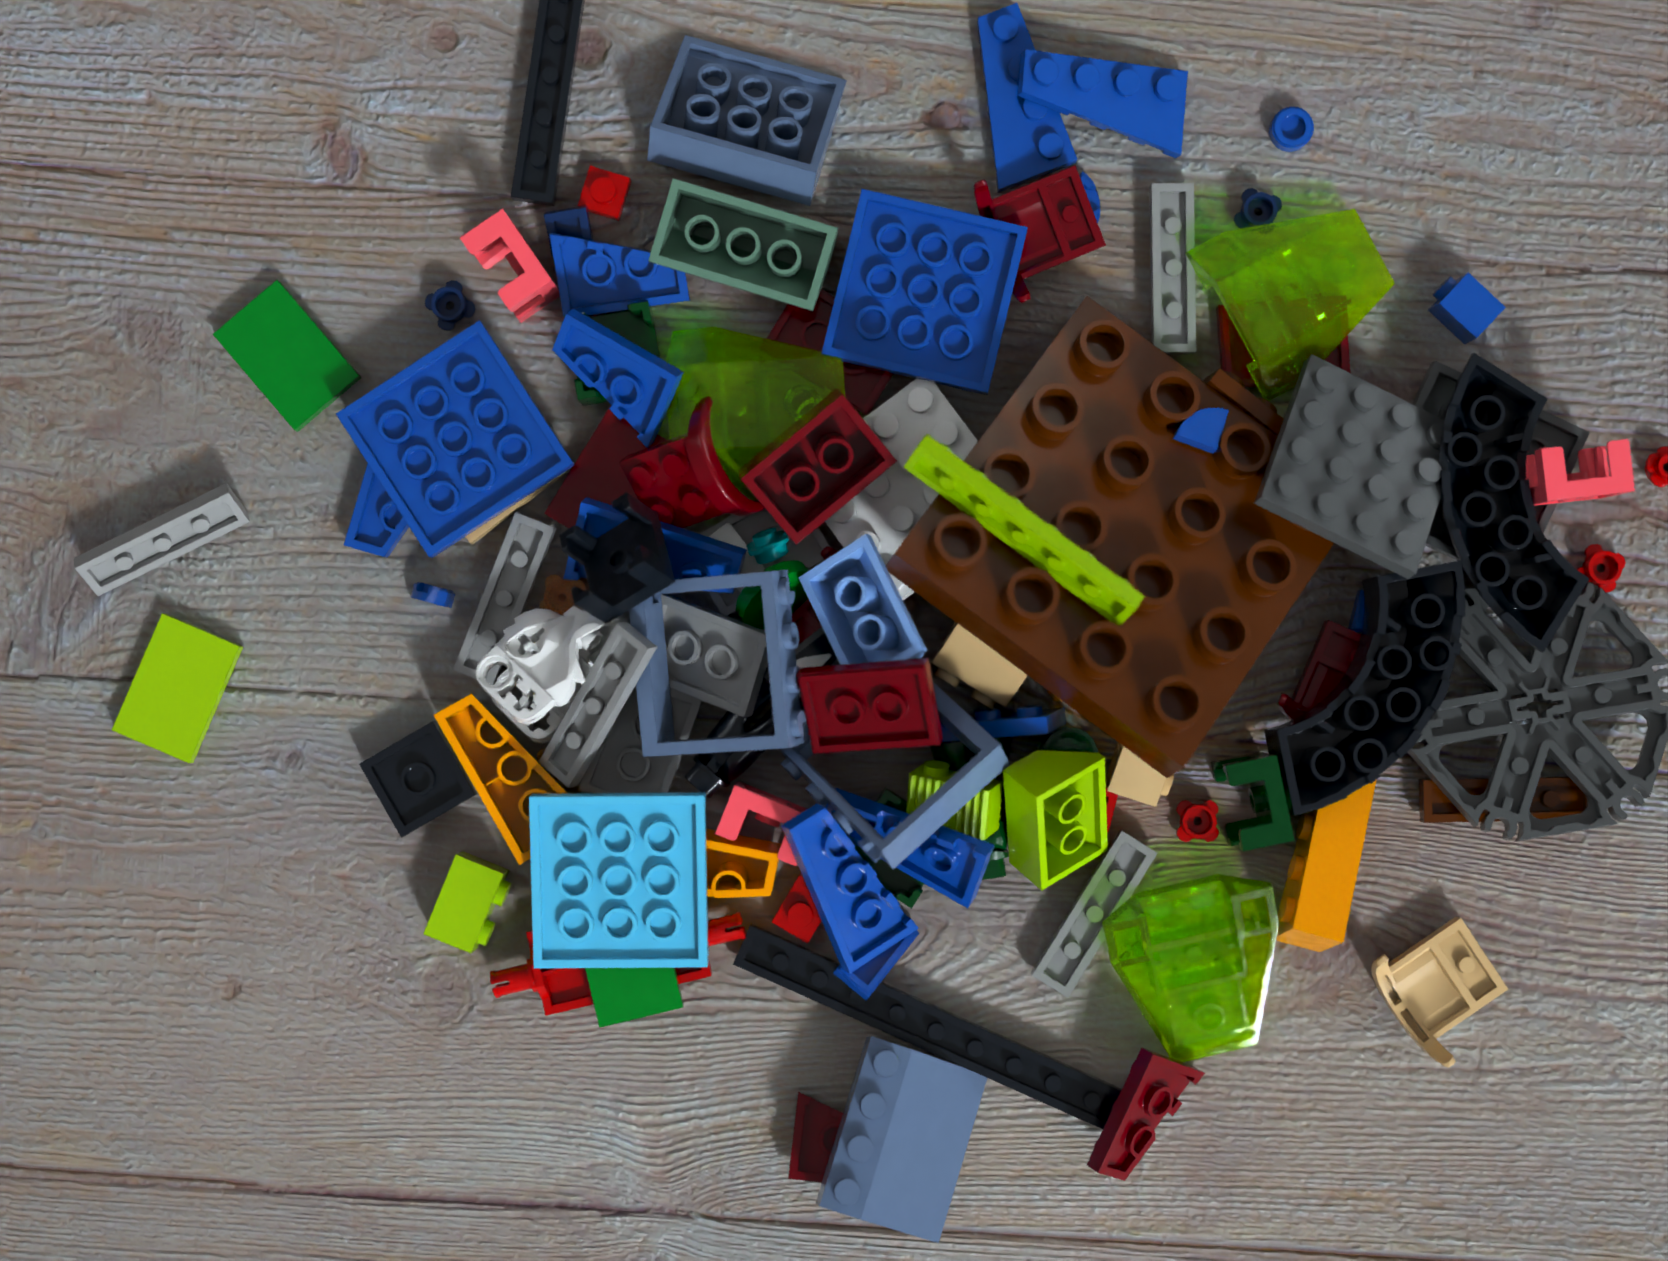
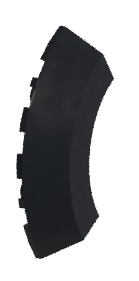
M1472 353L1454 388L1442 429L1439 464L1442 470L1440 471L1441 478L1439 481L1444 518L1452 544L1459 560H1461L1463 569L1479 595L1496 616L1516 635L1538 651L1544 652L1589 581L1587 576L1573 567L1561 555L1550 539H1546L1534 516L1536 515V510L1531 497L1529 480H1526V454L1530 451L1535 425L1548 399L1476 353Z
M1461 560L1418 568L1417 573L1409 579L1397 573L1362 580L1364 590L1363 630L1358 648L1345 675L1330 694L1310 711L1285 724L1264 730L1269 754L1277 755L1287 805L1293 816L1331 805L1347 798L1348 795L1363 786L1373 783L1398 758H1402L1421 737L1422 730L1428 724L1434 711H1438L1451 683L1449 679L1453 671L1456 655L1460 654L1462 643H1459L1462 617H1465V585Z

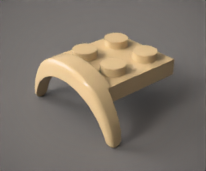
M1454 917L1390 962H1388V957L1383 954L1375 959L1371 966L1374 982L1401 1026L1424 1052L1445 1067H1451L1456 1061L1453 1055L1437 1041V1038L1508 990L1498 972L1460 917Z

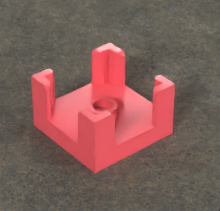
M503 208L460 237L465 247L476 257L484 269H490L504 258L512 266L518 277L499 289L498 295L520 323L560 297L558 287Z
M1629 439L1608 441L1606 447L1599 446L1579 450V473L1566 474L1564 450L1560 446L1535 450V455L1526 454V480H1529L1534 506L1601 499L1635 491Z
M738 781L734 785L715 834L732 841L736 840L749 810L757 813L755 819L779 828L780 823H786L807 810V808ZM784 835L777 858L797 866L796 859Z

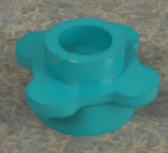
M769 528L752 536L753 541L746 545L749 556H754L758 564L775 561L789 552L786 544L789 541L787 533L784 530L776 531V528Z

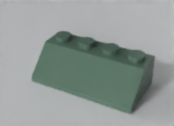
M673 178L648 261L813 311L829 269L838 239V228Z

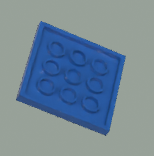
M862 189L821 353L822 357L988 395L1028 227Z
M480 320L336 413L430 558L446 550L575 465Z

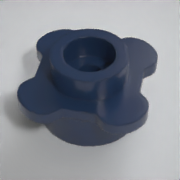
M1254 188L1246 189L1241 195L1243 203L1240 212L1234 216V223L1240 229L1248 227L1257 230L1261 236H1268L1275 229L1273 221L1277 212L1282 208V202L1275 195L1271 196L1264 192H1257ZM1255 209H1260L1262 211V214L1260 216H1256L1254 214Z
M452 280L447 282L445 287L429 294L425 299L426 308L434 312L438 318V326L445 331L453 330L458 321L464 317L471 318L476 311L475 304L466 299L462 293L463 286L458 281ZM449 302L454 303V308L451 310L447 309V303Z

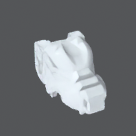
M572 606L563 613L564 616L549 609L535 608L526 611L514 618L515 624L503 630L505 635L479 662L476 669L477 680L492 697V701L499 711L528 739L534 743L541 744L550 742L581 685L585 682L586 676L616 623L627 622L630 624L629 610L607 624L576 606ZM495 665H505L508 667L497 678L494 685L487 683L486 676L490 668ZM515 685L522 692V697L519 701L510 692ZM550 715L547 718L549 724L547 730L543 731L541 728H537L531 731L535 726V722Z

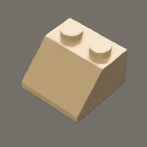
M956 622L931 661V664L938 667L934 674L935 676L954 687H957L960 681L974 689L971 697L990 709H993L996 703L1006 707L1028 676Z

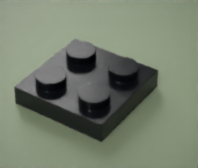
M436 721L430 722L359 764L401 838L478 794Z

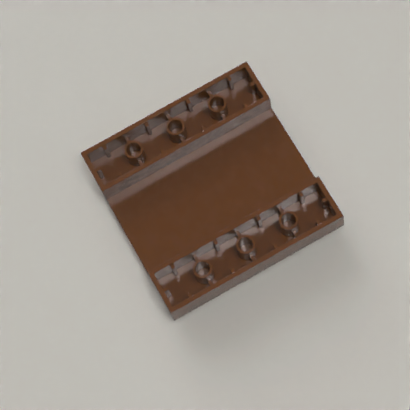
M1086 296L964 459V462L973 469L985 474L989 481L1005 493L1020 500L1028 510L1044 522L1055 526L1063 536L1082 550L1091 553L1098 562L1118 577L1126 579L1134 589L1145 596L1138 608L1120 626L1110 622L1055 581L1048 572L1035 566L984 528L975 518L965 514L940 494H938L887 563L886 568L890 574L1164 777L1168 778L1184 769L1334 542L1254 504L1277 435L1090 297ZM1205 408H1222L1229 410L1218 449L1213 454L1172 439L1182 422L1191 417L1196 411Z

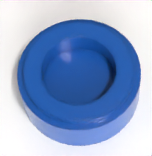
M1293 106L1280 110L1269 126V136L1272 143L1278 149L1286 152H1294L1303 148L1311 139L1314 131L1313 120L1308 112Z

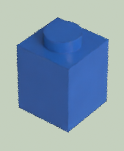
M1468 272L1457 280L1450 276L1433 293L1437 301L1428 311L1465 345L1475 340L1506 307Z

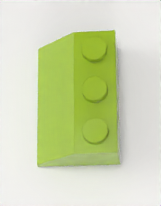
M1036 750L1003 769L1009 863L1041 891L1108 851L1104 756L1100 753Z

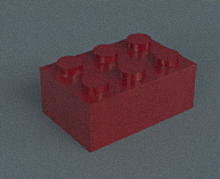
M836 388L737 471L743 483L797 545L895 464L897 460L844 395Z

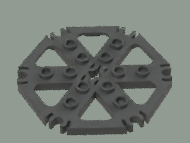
M1587 583L1581 595L1575 601L1545 651L1540 652L1532 646L1528 661L1486 615V610L1489 606L1479 595L1476 588L1465 589V617H1462L1459 643H1462L1459 655L1492 692L1443 700L1438 711H1434L1428 724L1422 730L1421 737L1415 743L1422 742L1424 747L1410 749L1408 754L1473 827L1478 826L1479 817L1484 812L1486 815L1480 823L1481 831L1489 832L1493 821L1499 819L1505 826L1502 839L1505 840L1514 837L1517 831V824L1519 825V831L1515 842L1616 825L1618 823L1613 819L1622 821L1628 817L1620 806L1622 798H1627L1633 806L1638 807L1645 803V798L1650 797L1668 741V706L1660 705V703L1668 702V692L1661 691L1658 686L1659 679L1668 677V669H1659L1654 672L1651 667L1665 665L1668 663V660L1601 587L1595 591V598L1593 602H1590L1589 599L1594 593V584ZM1598 621L1603 623L1630 652L1632 664L1629 669L1572 678L1590 622ZM1550 690H1555L1553 693H1548ZM1520 695L1522 696V698H1517V699H1512V698H1511V697H1514V696H1520ZM1534 696H1537L1539 702H1546L1547 704L1558 702V705H1553L1541 713L1542 718H1538V714L1535 711H1517V709L1533 702ZM1631 713L1642 715L1647 721L1648 729L1636 766L1631 770H1626L1583 721ZM1561 715V718L1554 719L1553 716ZM1527 720L1528 724H1517L1519 721ZM1503 735L1487 787L1481 795L1469 794L1439 759V752L1444 745ZM1547 754L1552 757L1585 794L1587 806L1583 812L1549 819H1538L1531 814L1530 806Z

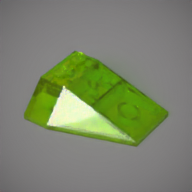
M1356 209L1224 231L1185 253L1205 291L1214 287L1253 359L1246 367L1263 398L1267 401L1295 387L1303 362L1311 354L1325 360L1395 284Z
M718 327L673 331L666 362L682 370L684 374L668 409L669 440L688 433L690 418L696 404L702 398L710 396L713 400L710 412V428L716 454L726 475L738 491L746 488L747 486L740 479L737 470L836 388L845 397L843 360L821 354V351Z
M1215 874L1135 893L1102 922L1109 960L1170 1058L1186 1062L1257 1045L1279 929L1274 890L1270 882Z

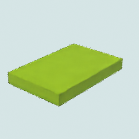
M162 613L112 731L184 762L194 763L243 646L171 615Z

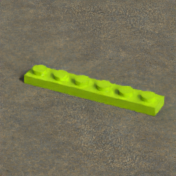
M928 434L919 443L904 465L906 470L965 514L975 518L984 528L1035 566L1048 572L1055 581L1110 622L1120 626L1144 599L1145 596L1134 589L1126 579L1118 577L1098 562L1091 553L1079 548L1063 536L1055 526L1044 522L1028 510L1020 500L1005 493L989 481L985 474L973 469L954 455L946 445L937 442Z

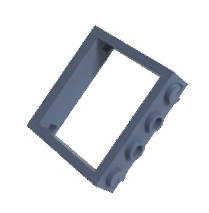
M788 569L675 579L673 584L629 610L630 625L657 646L636 684L643 757L781 749L804 743L802 723L807 721L804 711L800 708V687L797 677L800 667L796 665L795 649L799 643V632L797 625L792 622L791 605L795 599V591H790ZM761 586L775 734L675 740L661 594Z
M934 682L933 687L940 722L976 756L885 838L807 761L813 755L807 722L802 723L804 743L790 748L779 749L786 758L780 764L795 781L802 776L809 783L805 790L815 802L823 807L828 803L835 810L832 817L848 835L855 830L862 837L858 844L874 862L882 858L892 869L897 867L1010 764L1001 745Z

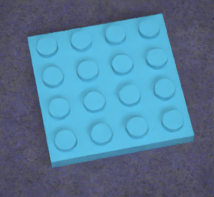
M706 792L531 794L529 796L534 968L708 967Z

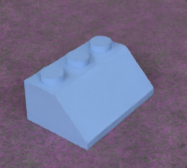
M870 534L863 535L798 577L840 665L919 659L926 652L927 649Z

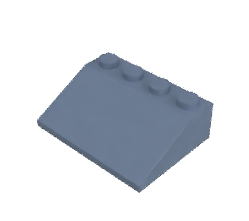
M685 35L650 125L647 161L810 206L820 178L847 80Z
M873 1036L866 1037L815 1203L820 1207L939 1243L987 1077Z

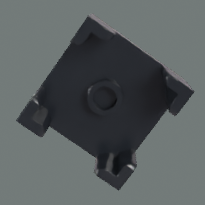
M627 492L611 503L614 509L628 517L624 522L598 538L579 526H572L559 535L563 552L584 565L590 591H584L577 586L571 588L574 604L606 624L675 582L658 513Z

